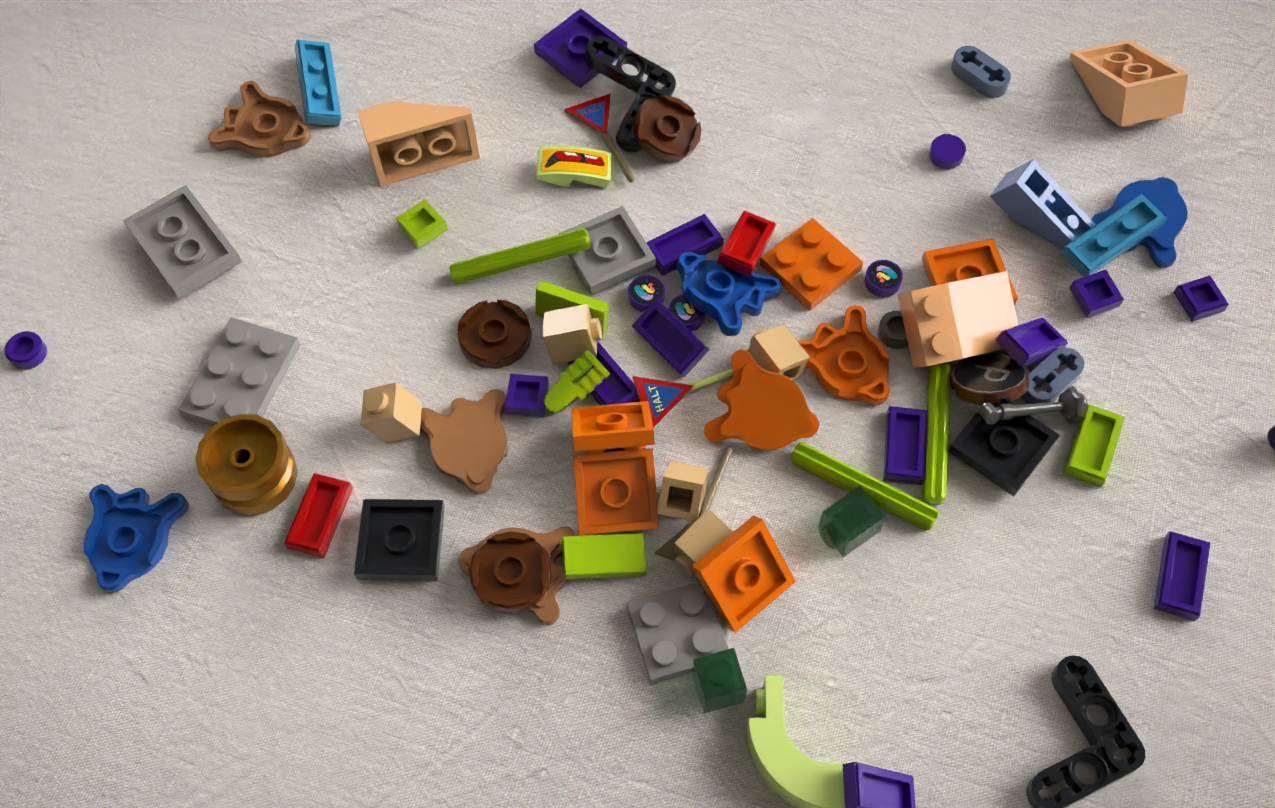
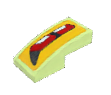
M575 146L540 147L537 154L535 179L568 188L573 180L606 188L611 179L612 153Z

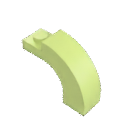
M765 675L762 689H755V715H763V718H749L746 727L749 751L758 772L778 796L796 808H845L843 764L846 763L818 762L802 754L793 745L784 724L783 675Z

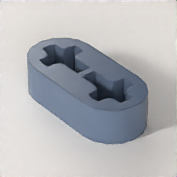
M962 46L956 50L951 65V70L956 77L986 97L998 98L1005 94L1011 80V74L1005 66L974 46Z
M1059 348L1029 373L1028 390L1022 395V399L1026 404L1047 403L1057 400L1059 395L1067 390L1068 387H1071L1082 373L1085 362L1081 354L1072 348ZM1068 363L1071 366V369L1066 368L1060 374L1056 372L1059 364L1064 365ZM1045 381L1049 383L1046 391L1037 393L1033 389L1034 387H1040Z

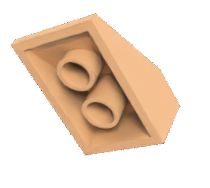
M1131 40L1070 52L1072 64L1101 113L1114 121L1116 125L1120 127H1133L1139 122L1148 120L1160 121L1166 119L1167 116L1183 113L1188 73Z
M390 101L357 111L380 186L480 158L470 108Z
M1007 271L921 288L898 295L913 368L927 367L1001 350L1003 348L995 341L1002 331L1018 326Z

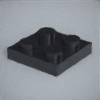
M1000 399L1001 404H1012L1006 399ZM977 411L952 442L948 452L1014 497L1056 443L1060 435L1030 415L1013 417L1008 420H998L990 425L984 421Z
M363 499L354 569L356 579L438 581L445 510L443 500Z

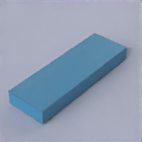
M296 39L295 54L305 123L339 126L341 112L330 43Z
M1141 194L1065 246L1060 254L1082 277L1089 276L1163 226L1167 218Z

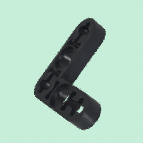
M595 36L589 40L584 53L586 64L591 69L637 93L617 130L616 142L624 151L630 153L638 152L642 147L636 140V136L634 139L628 136L634 125L638 105L643 104L650 98H658L659 95L672 96L676 87V80L668 70L604 36ZM599 50L605 53L601 57L596 55ZM614 58L618 59L616 65L611 64ZM622 65H633L637 69L638 74H626L622 69ZM644 74L648 75L645 82L642 81ZM657 83L664 85L661 89L655 87Z
M1072 655L1062 659L1052 672V683L1091 746L1042 770L1029 781L1026 796L1033 808H1067L1130 775L1143 765L1146 758L1145 748L1093 666L1080 656ZM1070 671L1071 673L1079 672L1082 678L1077 684L1075 681L1068 683L1064 676ZM1091 689L1094 694L1087 696L1080 703L1077 697ZM1097 704L1107 711V725L1098 726L1088 719L1086 714L1088 705ZM1116 727L1118 733L1104 742L1101 736L1106 735ZM1118 747L1120 749L1127 747L1130 750L1131 755L1127 758V761L1115 758L1113 753ZM1076 762H1088L1095 768L1097 772L1095 784H1084L1076 777ZM1065 779L1068 787L1062 789L1054 796L1056 803L1050 797L1043 799L1040 796L1039 791L1044 787L1042 781L1047 787H1051Z

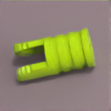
M586 349L573 364H570L559 375L561 380L551 388V392H547L548 394L545 396V400H543L545 401L544 405L547 406L546 409L562 412L563 409H566V406H570L578 397L581 400L586 398V395L589 392L591 393L597 385L601 384L602 380L607 378L610 373ZM592 366H594L583 378H581Z

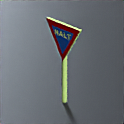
M733 369L689 384L632 376L640 402L648 401L654 428L689 391L733 377Z

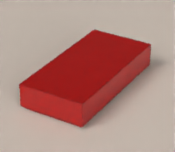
M743 211L719 254L717 264L751 277L774 233L776 223Z
M313 473L284 542L287 549L325 558L353 489L350 482Z

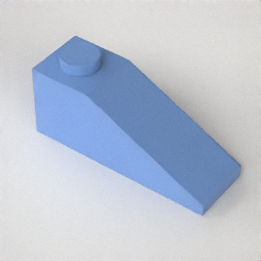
M1034 159L1007 172L990 195L994 202L1014 222L1062 249L1096 226Z

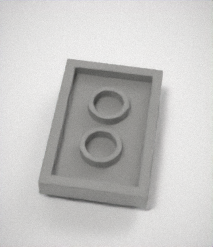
M186 185L123 220L178 299L242 262L239 254Z
M231 317L179 407V412L185 418L210 426H214L224 418L238 414H255L263 417L301 345L298 338Z

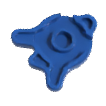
M1165 177L1130 183L1120 191L1111 208L1105 212L1095 214L1091 220L1097 225L1143 194L1167 220L1163 226L1127 251H1133L1139 245H1144L1148 248L1157 266L1163 268L1170 267L1177 257L1174 240L1184 227L1188 215L1186 204L1178 192V186L1173 180Z
M692 252L683 253L679 256L676 267L681 276L684 297L698 311L714 318L721 332L726 336H736L740 333L742 328L740 313L759 316L762 311L763 300L776 297L780 293L782 284L776 277L764 276L754 272L749 277L717 264L716 260H706L707 255H698Z
M104 484L92 488L89 498L94 507V516L86 531L83 544L84 553L88 556L90 564L97 573L98 585L106 592H118L129 582L147 574L159 563L167 548L169 531L172 525L189 508V503L182 494L171 493L156 503L148 505L149 494L143 488H135L123 494L115 493L108 485Z

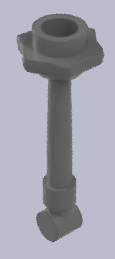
M1071 386L1059 395L1058 402L1020 405L1000 404L997 407H994L991 403H984L979 407L978 413L990 425L998 420L1059 412L1069 424H1075L1086 414L1088 403L1086 397L1079 393L1074 386Z

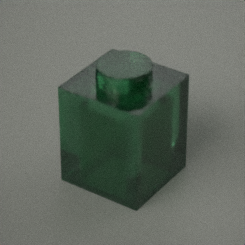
M858 486L822 512L818 526L819 534L829 548H836L845 557L881 531L886 515L864 489Z
M734 648L693 659L692 677L704 714L744 703L747 686Z

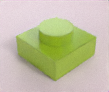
M423 200L396 218L398 226L418 248H421L448 230L446 221L426 200Z

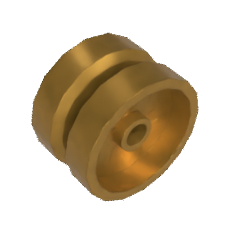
M255 414L234 415L224 418L212 426L199 442L195 458L198 473L224 508L239 515H258L273 510L287 499L295 486L298 472L294 455L287 446L281 432L270 420Z

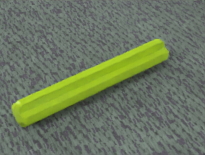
M585 228L573 230L452 263L450 265V275L455 284L468 282L589 249L590 238Z
M947 363L931 365L928 379L923 500L928 504L936 505L944 503L947 491L951 367Z
M799 442L792 452V463L924 530H930L938 517L939 511L936 508L803 442Z

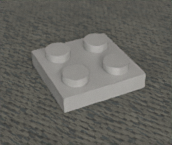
M623 206L559 233L562 234L585 228L588 232L590 248L568 254L591 295L656 267L655 256Z
M701 582L627 603V610L651 685L731 661V654L714 604Z

